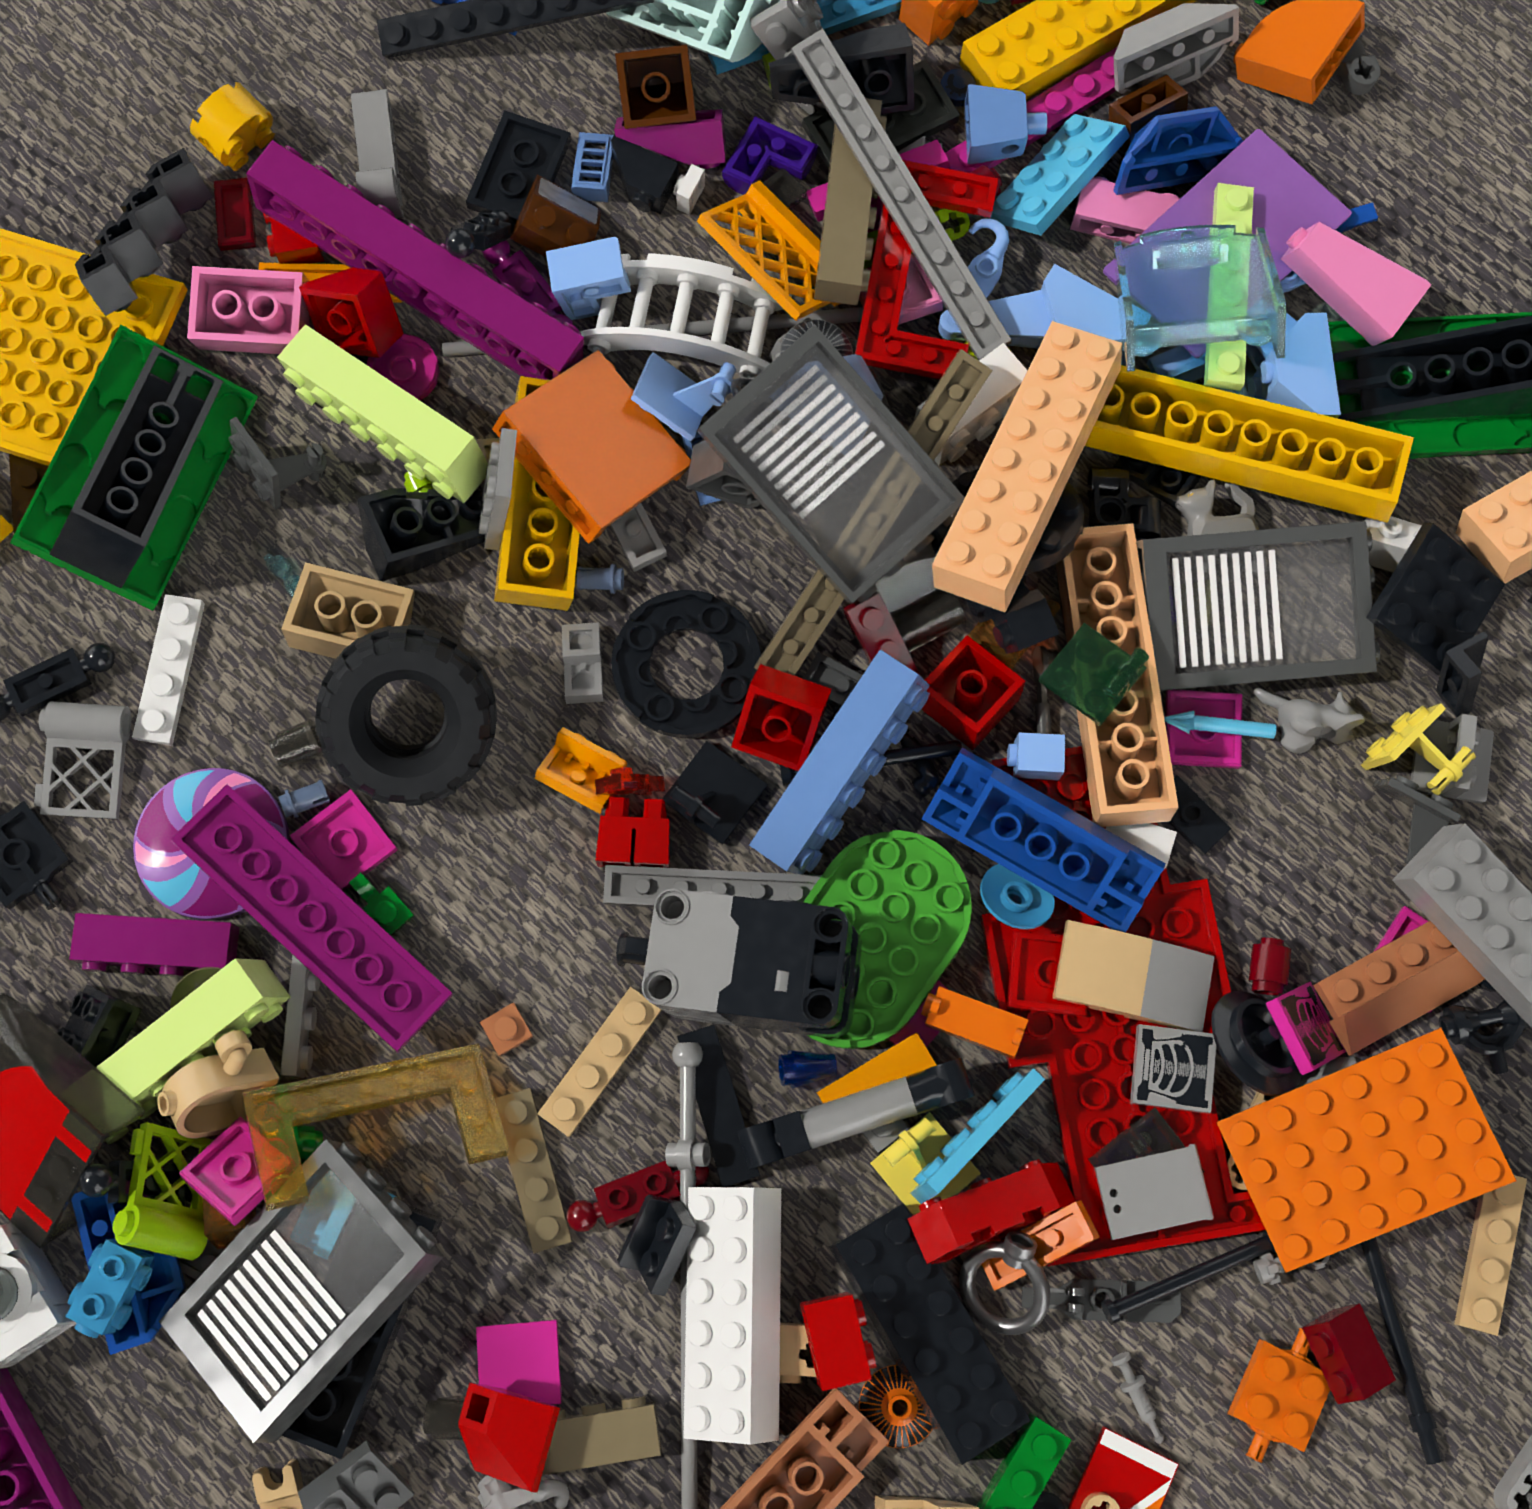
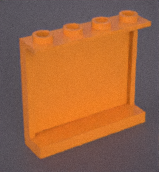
M599 350L593 352L504 410L492 428L499 438L502 428L517 430L515 457L588 544L597 539L610 524L673 479L675 481L679 480L690 467L691 461L685 449L677 444L665 430L662 422L631 400L634 389L629 387L618 374L615 366Z

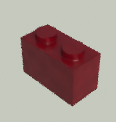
M1360 1303L1333 1309L1302 1327L1310 1349L1316 1357L1337 1404L1365 1400L1396 1381Z

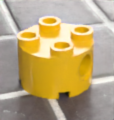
M235 82L234 88L228 83L213 92L197 110L202 116L197 123L192 119L190 124V133L223 166H229L233 171H238L248 162L249 156L247 153L256 145L260 149L264 148L275 136V133L271 130L273 116L239 82Z

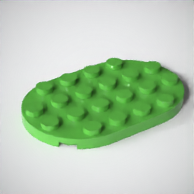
M892 830L890 832L863 836L845 847L833 859L803 902L811 905L835 907L845 913L851 925L855 927L862 939L859 986L850 1030L846 1035L833 1039L807 1036L824 1045L835 1048H866L893 1037L916 1014L927 998L928 993L932 991L962 947L969 931L972 916L971 894L966 877L954 857L941 845L923 835L902 830ZM842 1015L837 1024L831 1028H835L841 1023Z

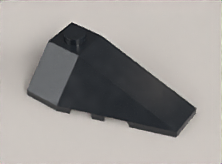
M905 23L869 28L831 41L863 96L868 99L882 100L881 114L915 110L913 44ZM794 55L769 63L773 99L814 105L817 102L822 103Z
M391 488L359 497L357 502L365 547L379 580L385 581L418 571L485 542V535L479 534L481 511H483L484 502L482 501L483 491L475 490L465 503H462L454 496L447 499L435 489H428L427 492H406V488Z

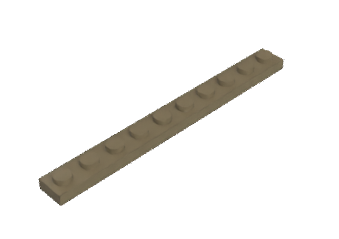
M962 349L958 351L907 430L933 462L993 371ZM896 450L893 451L827 553V556L849 581L865 568L921 482V479ZM819 569L816 570L753 667L756 670L760 664L795 676L843 602L844 598Z

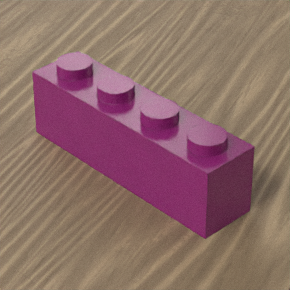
M75 913L69 960L82 964V970L106 972L108 965L121 966L120 972L126 974L144 975L145 968L160 969L159 975L183 977L184 970L194 971L204 967H218L222 969L234 960L237 955L240 927L231 922Z

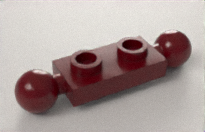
M665 1160L593 1188L598 1201L591 1203L587 1200H578L572 1203L567 1210V1222L573 1230L587 1232L596 1225L598 1218L603 1217L609 1229L635 1219L647 1195L680 1201V1191L678 1188L680 1186V1170L672 1172L671 1167L667 1166ZM708 1166L695 1168L696 1187H701L709 1177Z

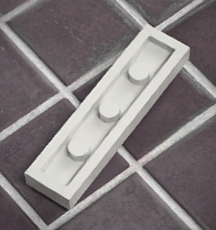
M165 594L132 738L135 740L173 746L205 605L202 600Z

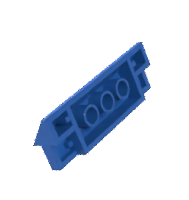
M964 748L960 750L921 818L923 821L1109 928L1125 933L1143 906L1145 898L1161 875L1166 864Z

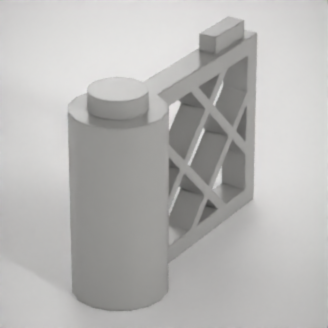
M49 702L46 709L43 708L40 711L39 728L45 732L47 737L43 784H36L34 806L41 807L40 814L119 819L126 743L129 740L132 721L131 711L128 706ZM57 748H70L80 759L65 773L56 764ZM80 749H90L91 751L84 755ZM101 750L114 751L113 767L101 775L90 760ZM85 765L97 780L81 793L69 778ZM55 773L59 776V778L56 781ZM110 777H112L111 785L107 782ZM65 783L77 798L65 808L52 807L53 792ZM101 785L110 794L109 811L95 810L86 799ZM80 803H82L86 809L74 808L78 806Z

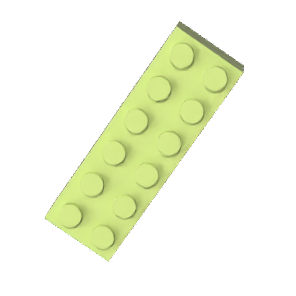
M306 324L277 356L285 369L284 377L297 387L295 393L304 402L311 406L316 402L323 407V413L337 424H340L341 421L345 422L350 426L349 430L361 441L367 443L370 439L376 443V448L391 461H395L398 458L404 462L405 469L419 480L426 477L432 481L433 488L443 497L450 499L454 496L462 503H465L486 478L488 462L472 435Z
M235 958L61 1094L58 1099L70 1110L62 1125L84 1145L89 1144L90 1147L105 1141L107 1144H111L119 1140L129 1131L126 1126L136 1118L142 1120L158 1109V1095L162 1092L167 1080L174 1073L193 1061L218 1055L215 1044L221 1036L228 1032L242 1030L249 1038L252 1035L250 1029L260 1021L266 1023L278 1016L283 1011L281 1005L290 999L291 996L265 960Z

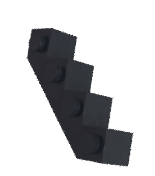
M185 148L158 161L149 168L145 174L149 181L142 189L140 187L134 188L120 206L124 213L117 222L115 220L108 221L94 239L97 247L90 256L83 254L75 263L82 284L105 316L112 312L125 310L131 305L132 301L138 299L132 281L139 277H147L153 274L159 266L164 264L157 247L163 244H171L180 239L182 234L188 231L182 214L188 211L199 210L208 200L213 198L206 182Z

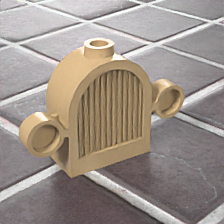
M234 1030L221 1036L215 1044L218 1055L204 1057L182 1067L167 1080L162 1092L159 1093L157 1105L162 1116H170L177 1132L183 1137L206 1138L219 1135L240 1116L252 1127L255 1126L279 1080V1076L265 1049H252V1045L244 1031Z

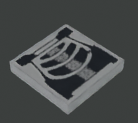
M1142 1024L1137 1025L1130 1104L1211 1113L1216 1043L1213 1033Z

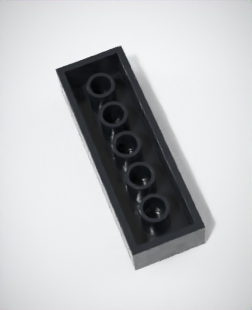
M358 1200L323 1284V1288L346 1315L340 1320L320 1295L318 1296L317 1302L335 1322L336 1326L331 1330L313 1309L311 1316L327 1336L321 1340L312 1327L307 1324L305 1330L317 1343V1347L312 1350L305 1340L301 1338L299 1344L308 1356L303 1361L298 1353H295L294 1360L299 1366L295 1371L290 1366L288 1370L290 1376L284 1381L282 1388L404 1255ZM407 1205L412 1211L409 1217L417 1227L422 1226L426 1228L436 1238L443 1218ZM415 1289L282 1436L339 1459L344 1458L351 1452Z
M904 1203L832 1244L829 1248L858 1299L862 1301L866 1313L914 1393L952 1462L963 1465L1031 1420L939 1263H926L907 1220L911 1215Z

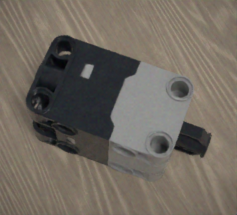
M667 889L661 892L655 900L649 938L629 936L628 932H622L617 943L616 961L618 966L621 967L625 966L626 963L645 965L642 981L644 997L650 1003L675 1018L833 1039L846 1035L852 1025L860 978L862 939L855 927L851 925L845 913L835 907L811 905L792 900L774 901L739 897L712 891L695 892ZM842 1015L841 1023L837 1027L831 1028L837 1024Z

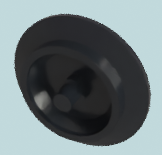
M1230 992L1220 998L1215 1004L1211 1021L1213 1037L1223 1060L1244 1084L1261 1094L1277 1097L1294 1090L1298 1086L1302 1074H1300L1266 1006L1268 1001L1248 992Z

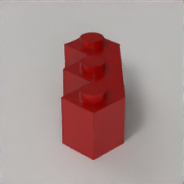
M1040 1159L1021 1166L1018 1172L994 1181L991 1178L980 1180L969 1187L970 1190L942 1200L941 1197H935L919 1205L921 1212L907 1220L926 1263L934 1264L947 1262L979 1244L1001 1241L1006 1238L1008 1232L1019 1231L1076 1201L1058 1162L1042 1163Z

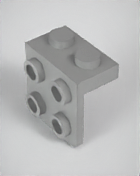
M780 0L751 18L750 22L755 34L775 60H779L793 55L791 49L793 46L822 29L820 19L823 18V13L816 0Z

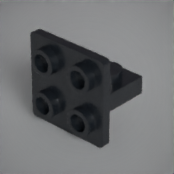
M86 985L83 992H78L71 1003L70 1013L72 1014L65 1028H60L53 1039V1052L51 1056L76 1072L82 1071L88 1074L124 1046L142 1009Z

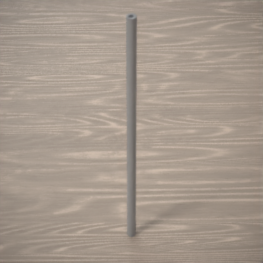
M863 307L815 311L797 321L788 313L769 315L767 330L792 328L807 317L811 320H824L832 324L861 322ZM754 316L730 318L727 333L752 331ZM715 320L687 322L684 334L694 336L711 335ZM671 323L645 325L644 328L670 331ZM466 341L442 343L443 357L485 354Z

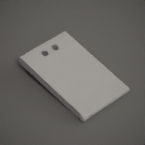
M1190 1144L1188 1147L1094 1167L1111 1240L1205 1219L1212 1220L1214 1218L1195 1144Z

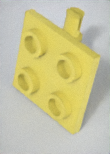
M1440 703L1427 709L1421 706L1412 714L1409 712L1402 714L1391 725L1394 732L1387 739L1384 737L1379 738L1366 750L1369 757L1361 766L1365 770H1369L1393 762L1410 747L1440 770L1427 783L1429 789L1433 788L1431 792L1440 795L1451 781L1457 782L1463 776L1462 770L1476 758L1474 752L1469 753L1472 750L1463 746L1451 760H1448L1423 734L1445 711L1446 708Z
M930 1112L907 1132L905 1130L898 1135L899 1138L870 1162L872 1167L900 1201L904 1203L912 1215L921 1212L919 1209L920 1203L910 1194L918 1185L914 1180L915 1176L936 1157L939 1156L941 1159L945 1157L940 1150L951 1139ZM969 1161L935 1197H941L943 1200L957 1195L981 1173Z

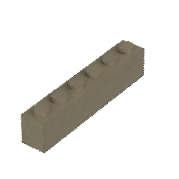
M865 98L885 130L887 116H880L882 100ZM835 124L814 300L857 305L860 291L867 292L870 270L864 269V261H870L872 256L874 238H867L868 229L874 230L877 207H871V198L877 199L878 194Z

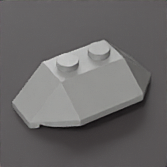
M1184 3L1124 29L1114 55L1115 90L1123 95H1128L1166 74L1180 86L1201 78L1220 59L1228 45L1232 47L1239 39V7L1235 4Z

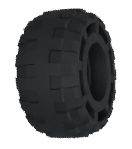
M408 624L406 626L393 627L390 625L376 629L356 639L341 652L330 666L322 681L317 697L315 715L317 736H319L323 749L322 753L330 767L333 766L342 776V781L353 790L357 791L358 789L372 797L371 800L385 804L395 802L405 803L406 806L423 805L424 802L437 798L441 800L455 793L459 787L470 781L481 769L495 737L497 722L496 697L491 680L482 663L472 651H469L458 642V639L443 631L438 632L422 625ZM401 679L416 680L436 691L442 700L445 715L442 727L435 737L421 744L403 745L387 739L377 730L371 717V705L376 693L387 683Z

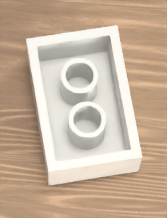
M1004 343L979 360L993 371L934 461L938 466L947 459L951 463L959 459L967 451V444L975 438L978 441L984 440L995 430L994 424L1005 417L1028 370ZM924 401L917 407L915 417L917 416V414L919 413V411L921 410L926 401Z

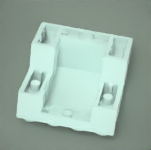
M654 0L653 3L606 12V14L614 19L733 63L749 56L762 43L752 30L750 19L780 0Z

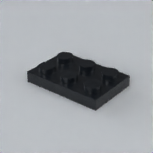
M504 110L466 199L467 208L479 213H491L494 210L502 209L510 214L516 224L536 176L540 175L554 183L572 140L571 133Z

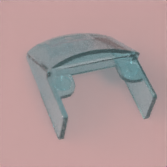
M1236 225L1184 226L1140 234V242L1122 247L1121 240L1114 243L1121 342L1123 343L1122 351H1124L1127 372L1135 371V356L1151 355L1159 347L1244 340L1252 346H1262L1272 342L1276 358H1285L1286 300L1264 228L1256 227V235L1236 233Z

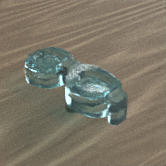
M267 554L263 557L267 568L277 578L284 581L286 591L293 598L300 576H290L292 565L284 556Z

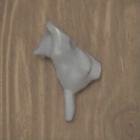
M1254 689V694L1262 703L1278 710V724L1282 733L1280 742L1285 749L1295 754H1301L1310 750L1318 738L1326 739L1334 744L1351 741L1354 739V734L1351 730L1365 722L1363 715L1357 714L1350 707L1349 703L1344 700L1343 692H1338L1335 701L1331 704H1319L1307 699L1287 700L1264 689Z

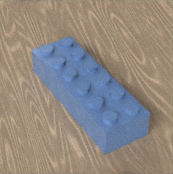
M879 650L749 846L787 872L799 875L804 874L806 870L811 872L823 855L819 850L826 840H833L844 824L841 818L848 807L853 809L862 799L865 793V789L862 786L870 775L876 776L884 766L887 759L884 754L891 743L896 745L906 733L908 725L905 722L913 711L919 712L925 705L930 695L927 692L930 685L919 674L884 651Z

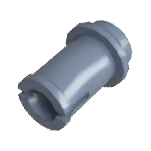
M611 564L610 568L578 566V590H610L611 594H615L616 590H623L624 570L623 568H617L616 564Z
M322 779L291 792L286 789L284 790L285 794L278 796L286 818L292 815L298 818V813L324 803H330Z

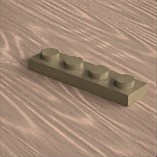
M528 1088L492 1099L533 1254L573 1242L542 1125L537 1114L538 1111L532 1089Z

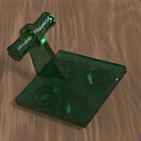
M1084 623L1040 676L1038 682L1101 727L1145 672L1147 667L1143 664L1149 659V655L1141 648H1135L1134 652L1129 655Z

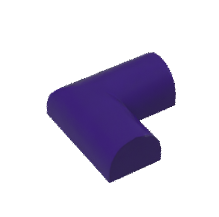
M755 116L723 169V180L728 187L742 195L747 193L751 184L762 179L769 165L800 180H804L815 162L818 145Z

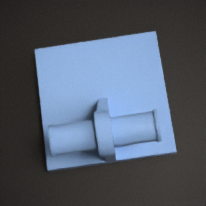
M652 352L648 357L631 400L643 410L651 413L668 425L674 432L679 433L691 442L696 435L702 417L713 405L721 406L725 401L726 395L731 393L730 385L736 373V368L731 363H723L719 373L696 383Z

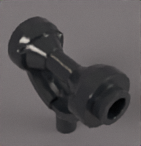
M1505 999L1496 1008L1479 1012L1466 1010L1464 1006L1460 1005L1444 1008L1443 1016L1439 1017V1027L1442 1028L1446 1038L1450 1039L1453 1044H1463L1476 1053L1489 1055L1493 1074H1502L1509 1071L1504 1051L1512 1049L1521 1036L1523 1029L1530 1027ZM1503 1023L1502 1029L1493 1035H1482L1477 1032L1480 1027Z

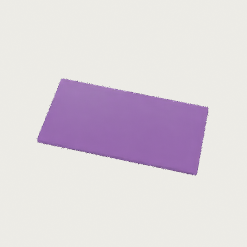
M1256 129L1103 269V273L1196 359H1199L1206 352L1214 190L1218 183L1254 187L1248 312L1293 271L1281 258L1289 248L1286 244L1288 239L1299 228L1303 227L1306 230L1314 224L1321 222L1336 230L1352 214L1351 210L1260 129Z

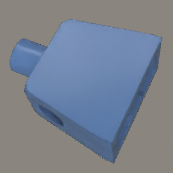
M974 84L968 85L964 102L967 164L1021 156L1024 154L1028 135H1046L1047 113H1027L1026 94L1024 92Z

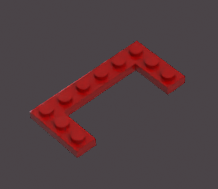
M903 160L930 206L988 218L991 217L998 178ZM883 204L855 354L862 356L868 366L940 380L959 350L962 349L968 353L969 344L897 330L912 250Z

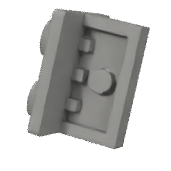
M1461 714L1451 722L1435 720L1423 732L1448 760H1451L1463 746L1472 750L1469 753L1474 752L1476 758L1462 770L1463 776L1457 782L1451 781L1438 796L1480 804L1486 802L1494 732L1489 729L1478 728V716ZM1414 751L1411 781L1419 785L1417 792L1432 795L1434 794L1431 792L1433 788L1429 789L1427 783L1440 770Z

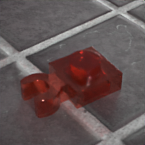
M630 767L611 769L610 776L595 779L596 795H652V792L665 791L664 776L633 774V768Z

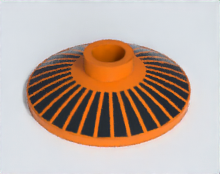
M890 1365L876 1371L871 1375L872 1380L866 1381L859 1398V1411L889 1440V1443L886 1445L887 1447L907 1448L920 1443L930 1434L933 1427L898 1366ZM897 1400H904L907 1403V1410L903 1415L893 1413L892 1406Z

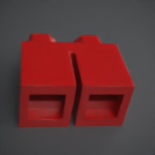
M609 797L605 816L600 815L595 859L597 866H632L633 835L636 833L634 865L639 867L670 868L671 825L670 819H667L665 801L663 799H644L643 817H629V798Z

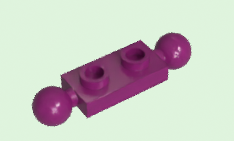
M505 240L482 251L483 257L489 263L499 264L491 269L493 277L499 284L502 282L509 284L518 292L519 297L529 303L536 302L548 310L550 316L561 323L568 322L574 326L568 316L557 314L562 308L553 295L551 287L521 250L510 256V245Z

